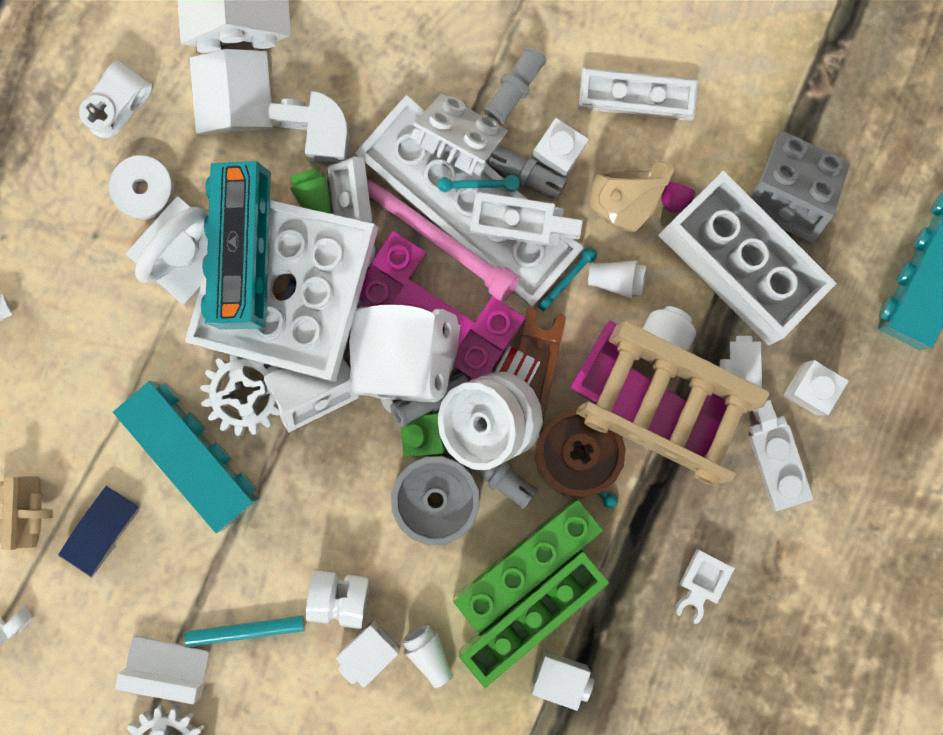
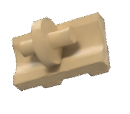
M39 476L4 477V481L0 482V504H3L2 519H0L1 549L16 550L18 548L37 547V534L41 533V519L53 518V509L42 508V493H39Z

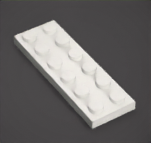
M405 95L355 152L356 157H364L365 165L449 236L494 268L497 266L502 269L508 267L519 275L520 281L513 292L533 308L584 247L575 239L559 237L558 245H542L470 233L476 192L528 199L518 190L509 192L504 187L454 188L449 192H441L437 187V182L442 177H448L451 181L505 179L489 165H486L480 176L475 173L470 176L463 170L455 167L454 165L460 151L451 164L447 163L453 148L448 145L441 158L436 157L442 141L434 154L417 146L416 140L412 139L411 135L416 127L414 126L415 121L425 110Z

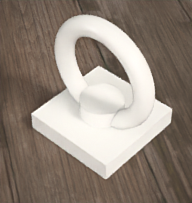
M177 196L125 253L136 263L135 276L138 281L145 284L156 281L185 307L199 294L204 276L202 264L204 256L207 255L208 239L204 231V221L207 213L201 207H190Z

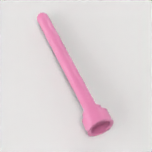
M367 180L369 197L485 280L484 285L489 288V294L500 302H504L513 293L520 281L519 275L508 267L502 269L497 266L494 268L373 180Z

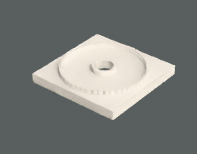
M270 200L266 329L220 330L205 324V318L201 312V300L206 295V278L203 276L185 342L336 382L379 227L364 221ZM283 274L294 275L296 279L294 294L287 300H277L273 294L275 280Z

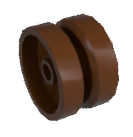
M578 408L559 413L544 426L535 444L534 461L539 476L550 489L563 496L582 498L603 492L617 480L624 467L626 448L621 435L609 429L607 433H603L590 428L584 423L586 418L576 414ZM574 447H581L584 450L585 458L582 461L571 458L570 453L575 450Z

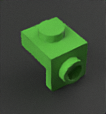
M438 414L423 415L407 423L406 426L401 427L404 457L449 453L439 434Z

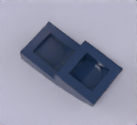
M106 485L58 554L59 557L92 578L116 547L115 542L137 515L139 507Z

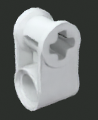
M115 61L105 70L98 84L81 103L79 108L81 121L99 138L109 139L115 137L120 133L135 111L146 102L152 91V84L123 62ZM99 113L108 115L104 121L96 119V116Z

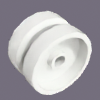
M491 372L451 389L441 402L438 414L439 434L447 451L459 463L475 470H489L528 451L539 438L543 424L541 404L534 390L522 378L509 372Z

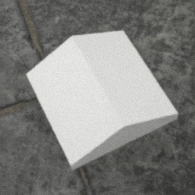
M222 49L190 57L197 136L274 129V126L268 119L272 96L267 51Z

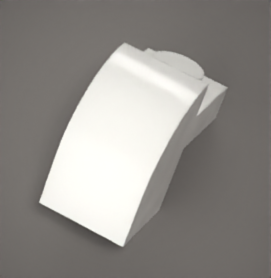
M311 91L310 106H305V102L296 99H282L281 104L270 103L268 119L274 127L307 130L305 155L309 161L336 163L349 158V127L340 107L331 98L322 93Z

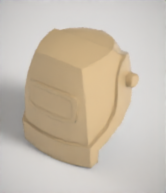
M654 161L649 171L597 174L588 195L589 207L609 225L624 231L636 232L656 210L661 194L670 181L674 166Z

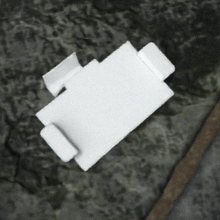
M736 336V342H730V359H721L720 367L762 388L761 341L753 342L752 336Z

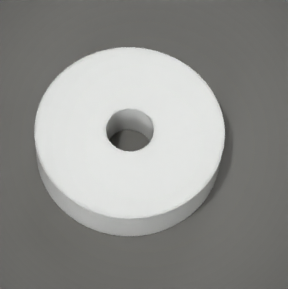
M138 155L129 157L116 166L110 177L109 192L113 203L120 211L132 218L147 220L161 215L171 204L175 185L171 173L163 164L152 157ZM143 181L147 182V191L143 194H138L136 191L137 185Z

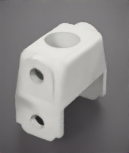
M404 305L359 307L354 314L349 340L350 384L353 392L357 395L371 396L378 399L419 402L440 401L447 391L448 380L457 356L461 326L458 324L457 316L444 309H434L433 312H429L424 309Z

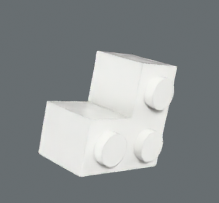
M178 0L181 45L197 47V51L201 53L221 50L223 45L242 41L251 42L254 48L267 49L275 47L277 41L291 36L289 0Z

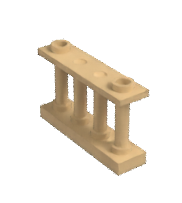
M624 320L614 328L608 341L618 346L619 356L597 405L588 401L579 406L576 414L586 418L584 423L594 430L607 433L609 429L695 471L694 478L705 484L717 486V483L733 481L736 473L722 467L721 463L742 414L764 407L770 392ZM642 358L654 364L653 369L656 372L632 423L612 413V410L634 360ZM677 375L690 382L691 392L670 440H667L648 429L670 378H675ZM713 393L725 399V405L728 407L708 454L704 458L684 447L706 396Z

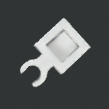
M696 549L679 583L681 586L689 589L685 597L677 602L675 613L680 616L685 606L694 605L695 614L691 622L698 624L704 614L703 604L705 600L708 599L716 604L718 603L735 568Z

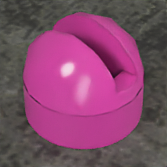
M669 181L662 192L661 201L668 211L682 212L692 202L695 191L687 186Z

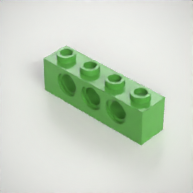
M574 497L453 596V603L479 634L602 533L603 530L580 501Z
M580 550L484 630L459 649V658L484 688L488 687L608 585L609 582L586 554Z

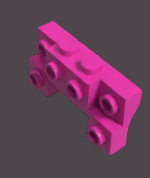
M392 231L371 262L372 266L365 275L359 297L363 303L362 307L404 305L424 309L429 312H433L434 309H444L455 314L458 324L461 326L457 356L453 367L471 379H477L490 373L524 322L525 317L492 296L475 322L411 281V278L427 254L398 233Z
M611 320L606 323L569 389L596 405L619 356L618 346L608 342L616 327V323ZM631 368L612 413L633 423L652 380ZM666 389L648 430L670 440L686 400ZM713 393L706 396L684 447L685 449L706 458L728 407L725 405V399Z

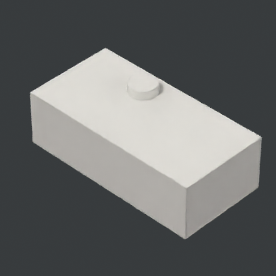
M724 170L658 235L768 346L784 339L837 284Z

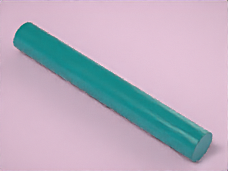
M296 616L185 631L186 647L304 632V617Z

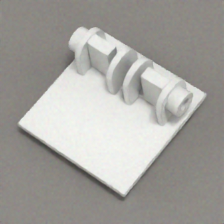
M441 93L415 121L414 126L416 127L412 132L411 138L416 140L417 146L432 154L436 152L442 141L436 155L438 158L443 156L448 145L452 146L453 148L447 163L451 164L460 151L454 166L470 176L473 173L480 176L487 165V159L506 136L508 130L501 127L492 117L479 115L467 108L458 98L445 96Z

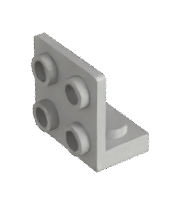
M780 131L776 136L763 175L749 196L782 229L814 243L835 214L850 163L799 137Z

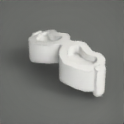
M25 604L21 606L22 609L6 624L0 616V644L20 633L32 621L33 616Z

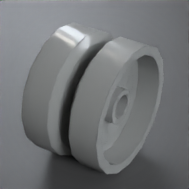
M444 455L426 456L409 464L397 477L391 493L392 513L399 528L411 539L426 545H446L461 538L474 524L479 511V488L472 473L457 460ZM437 492L443 496L444 501L440 507L435 508L433 503H428V497L431 493Z

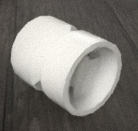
M315 569L308 593L306 621L329 624L332 619H337L340 626L362 629L368 602L370 577L348 574L343 580L339 579L337 572Z

